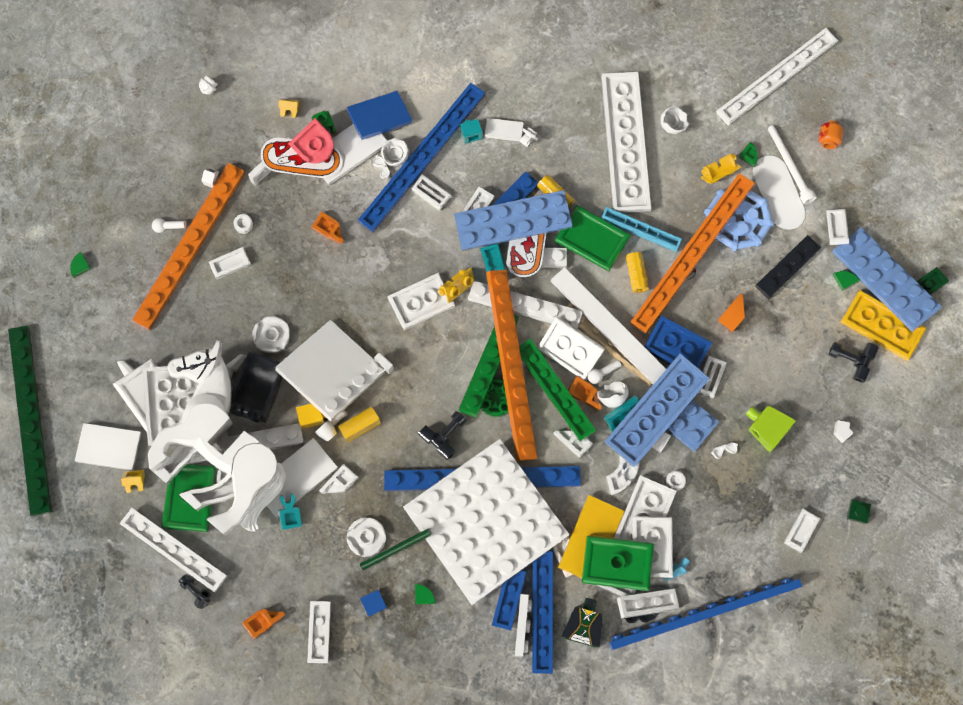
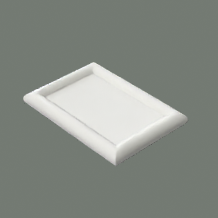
M152 358L113 384L146 432L143 368L158 367Z

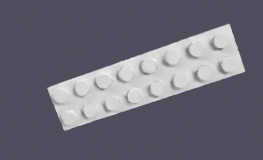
M638 72L602 74L613 210L620 213L651 211Z

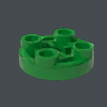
M493 379L481 410L488 416L502 417L509 413L503 379Z

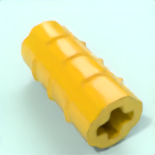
M549 174L544 176L537 184V187L543 194L564 190ZM565 191L569 208L575 200Z
M633 252L627 254L626 261L632 292L642 293L648 291V279L642 253Z

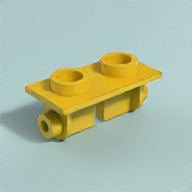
M729 153L718 159L720 166H718L716 161L704 166L703 170H701L703 175L701 179L709 184L716 183L721 178L731 175L736 170L742 168L735 162L737 158L734 153Z
M472 268L468 270L461 269L451 278L453 282L448 280L439 287L438 293L441 296L445 295L448 303L452 302L473 285L475 280Z

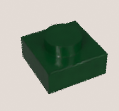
M853 499L850 500L846 519L867 524L871 504Z

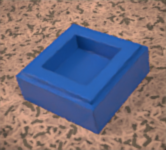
M379 590L360 598L368 617L387 609Z

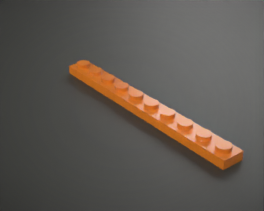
M230 163L227 164L132 319L133 322L151 330L244 177V170Z
M740 173L736 176L631 320V325L645 334L648 333L752 190L755 182Z
M507 270L488 271L486 275L517 462L537 459Z

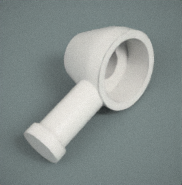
M343 410L332 421L328 420L315 433L320 438L329 441L337 434L334 425L348 414Z

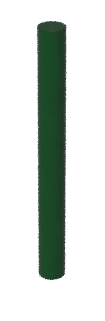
M427 528L361 562L360 567L362 570H365L432 535L431 530Z

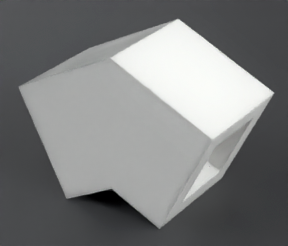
M210 167L206 168L202 177L203 184L213 188L219 179V171Z
M838 420L835 422L834 435L843 443L853 432L849 429L850 422Z

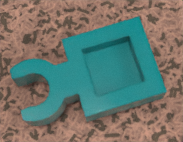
M290 493L291 498L288 502L284 501L283 495L279 497L280 503L284 506V509H278L282 530L302 527L300 509L298 506L293 507L296 501L293 493Z

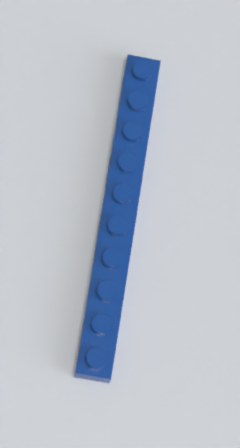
M472 83L466 87L360 216L358 223L372 233L377 229L458 130L460 124L467 119L484 98V91Z
M580 466L521 467L535 488L581 486ZM456 469L384 471V490H428Z
M793 577L782 580V585L775 587L773 583L762 587L764 590L762 592L756 593L755 590L744 593V598L737 599V596L725 599L726 604L719 606L718 602L707 605V610L700 612L698 608L687 612L689 615L687 617L681 618L680 615L668 618L669 623L662 625V622L659 621L650 624V629L643 631L641 627L632 630V635L626 637L623 634L612 637L613 641L608 644L612 651L803 586L800 579L794 581Z

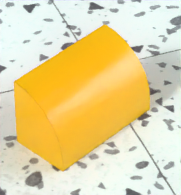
M369 407L338 425V428L346 442L349 443L377 427L381 422L374 409Z

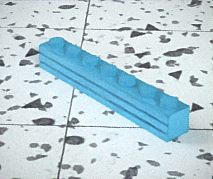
M609 207L605 208L602 219L616 227L674 252L677 251L682 238Z

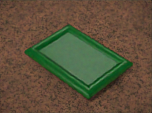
M576 204L570 214L572 228L560 230L554 241L609 272L630 239L631 234Z
M187 464L172 479L170 484L167 485L162 529L208 532L210 522L207 519L210 518L212 505L197 511L179 494L214 485L217 469L215 466Z
M587 536L581 583L650 591L654 543Z

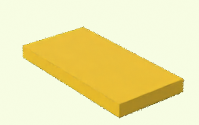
M861 290L857 292L841 320L842 324L906 361L910 359L927 329L921 325L911 332L882 302Z
M588 495L557 568L582 579L587 536L614 538L624 511Z

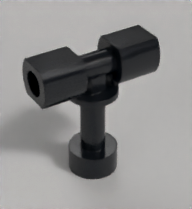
M834 341L828 355L833 358L841 356L853 361V366L857 368L852 379L864 383L870 371L868 368L870 361L874 360L879 347L868 342L863 353L859 352L856 355L842 349V344Z
M458 411L452 414L451 418L453 420L442 432L437 431L435 433L425 425L418 433L426 443L433 444L437 448V452L447 461L455 453V450L447 444L449 442L447 437L458 425L462 427L467 422L466 418Z

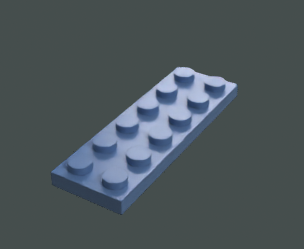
M564 190L454 213L462 251L572 228Z
M862 227L849 237V244H839L833 249L832 253L911 332L915 331L942 308Z
M679 354L604 442L630 465L635 467L710 378L682 354Z

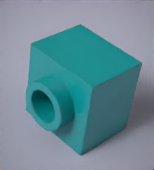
M469 119L460 124L465 144L482 139L483 132L478 119Z

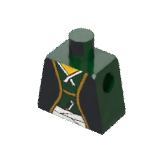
M585 598L583 608L574 607L561 638L594 648L600 647L602 614L594 612L596 600Z

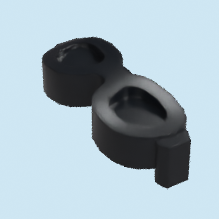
M654 614L624 619L628 623H635L637 618H639L641 622L647 623L654 617Z

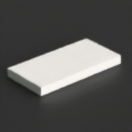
M354 124L333 138L334 147L342 155L343 164L341 170L337 175L323 179L330 186L379 152L387 140L382 134L361 140Z
M314 438L281 464L286 473L285 483L282 490L267 507L278 518V509H284V506L279 501L280 495H283L284 501L288 502L291 498L290 493H293L296 498L295 503H297L338 469Z

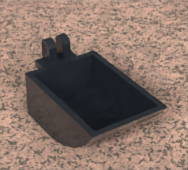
M251 352L248 353L231 393L230 411L233 415L250 419L256 423H260V421L267 422L282 381V376L275 370L276 366L281 362Z

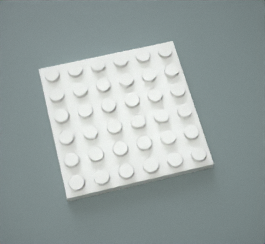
M500 439L403 506L420 532L427 528L431 530L432 535L425 538L471 605H474L569 536V533Z

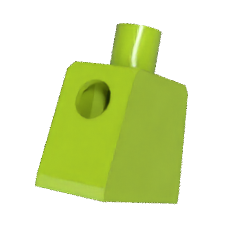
M752 406L745 414L754 421L749 431L768 452H771L796 422L791 417L771 406H767L762 413Z

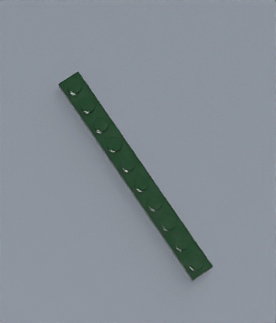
M26 325L10 328L8 333L30 516L33 517L52 513L30 328Z

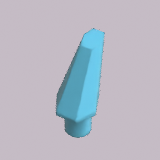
M683 557L679 564L675 563L673 565V578L687 573L685 568L690 563L687 558ZM662 578V579L668 581V580L673 579V578Z

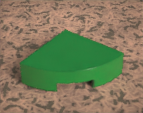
M749 142L739 155V158L752 167H755L757 164L758 153L754 144Z
M81 252L73 258L70 265V272L73 278L91 269Z
M838 271L833 274L842 291L860 281L857 276L847 271Z
M415 584V605L435 604L432 592L423 585Z

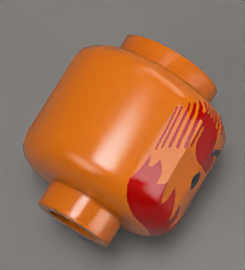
M834 120L820 126L818 142L823 148L835 149L842 144L844 128Z

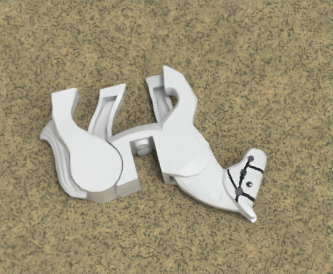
M216 340L212 349L198 350L169 362L168 371L173 378H188L198 383V387L190 401L187 402L182 420L159 431L148 452L149 469L167 485L170 484L172 479L197 452L217 469L226 473V477L215 485L179 494L197 511L208 505L225 502L234 498L233 505L227 512L207 519L226 536L238 525H241L248 531L256 532L259 530V514L282 490L286 473L281 463L277 462L272 451L245 431L225 453L215 444L233 425L228 415L231 407V382L228 370L221 357V340ZM178 444L169 458L167 450L171 445Z

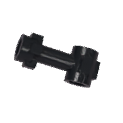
M188 574L183 575L178 582L184 590L188 589L196 597L194 605L199 609L208 606L211 593L206 589L199 590L194 584L195 580Z

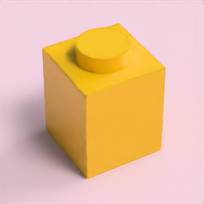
M312 404L296 407L302 430L325 423L324 418L326 417Z

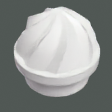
M206 75L204 79L201 78L199 88L203 94H212L217 90L216 86L218 83Z

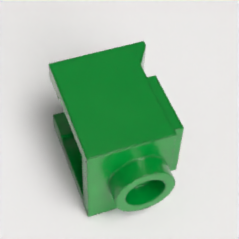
M324 110L311 117L312 120L316 118L324 128L330 127L333 134L336 133L329 111Z

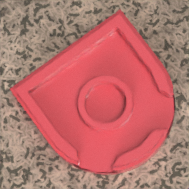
M316 118L288 143L303 160L312 164L326 161L334 149L332 136Z

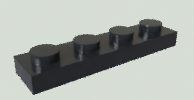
M807 235L755 287L766 298L770 299L821 247Z

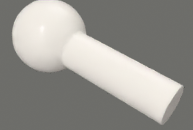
M156 218L152 222V228L157 233H162L166 229L187 227L186 221H165L162 218Z
M617 360L600 370L592 369L588 374V380L593 384L600 383L603 376L621 367L620 361Z

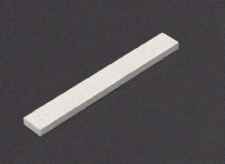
M827 28L823 29L719 108L716 113L729 126L834 46L838 40Z
M565 267L551 279V282L578 310L583 311V315L652 384L658 380L666 368Z

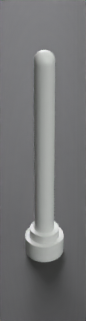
M769 126L768 131L801 191L800 199L804 205L813 202L817 198L815 192L806 186L775 126Z

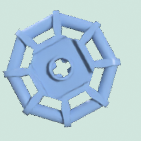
M720 189L717 191L708 208L704 210L706 217L726 190ZM750 191L747 197L757 203L752 205L744 200L716 238L721 243L730 247L732 251L752 246L759 247L762 245L761 242L769 229L774 226L767 203L768 199L761 197L753 191ZM760 208L764 219L758 218L757 210ZM735 215H741L744 221L736 222ZM757 225L761 226V230L755 235L753 230ZM724 231L728 235L732 236L733 240L729 239L721 233ZM741 236L749 237V240L738 242V238Z

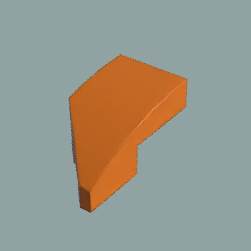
M321 211L311 229L342 244L343 238L339 222Z
M742 293L739 294L718 319L731 332L745 318L744 296Z
M576 376L568 392L578 401L596 410H601L602 407L598 401L597 389Z
M262 609V611L259 610L247 618L242 624L251 637L256 639L283 618L285 613Z

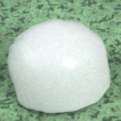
M676 106L666 108L660 117L661 126L670 134L681 133L690 124L687 121V113Z
M393 138L386 141L382 146L381 155L384 162L397 167L403 165L408 159L409 148L405 141Z
M618 381L610 385H604V391H598L597 395L598 399L608 408H617L626 401L629 390L626 384Z

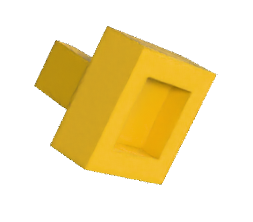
M280 99L279 108L281 116L285 117L286 111L290 110L292 118H296L301 100Z
M144 469L124 472L121 482L127 493L132 491V485H137L138 491H143Z

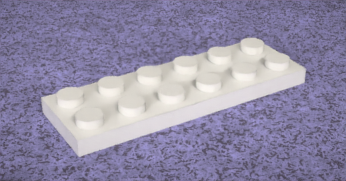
M640 475L614 539L632 540V516L666 517L676 490ZM596 585L621 597L634 595L636 592L634 589Z

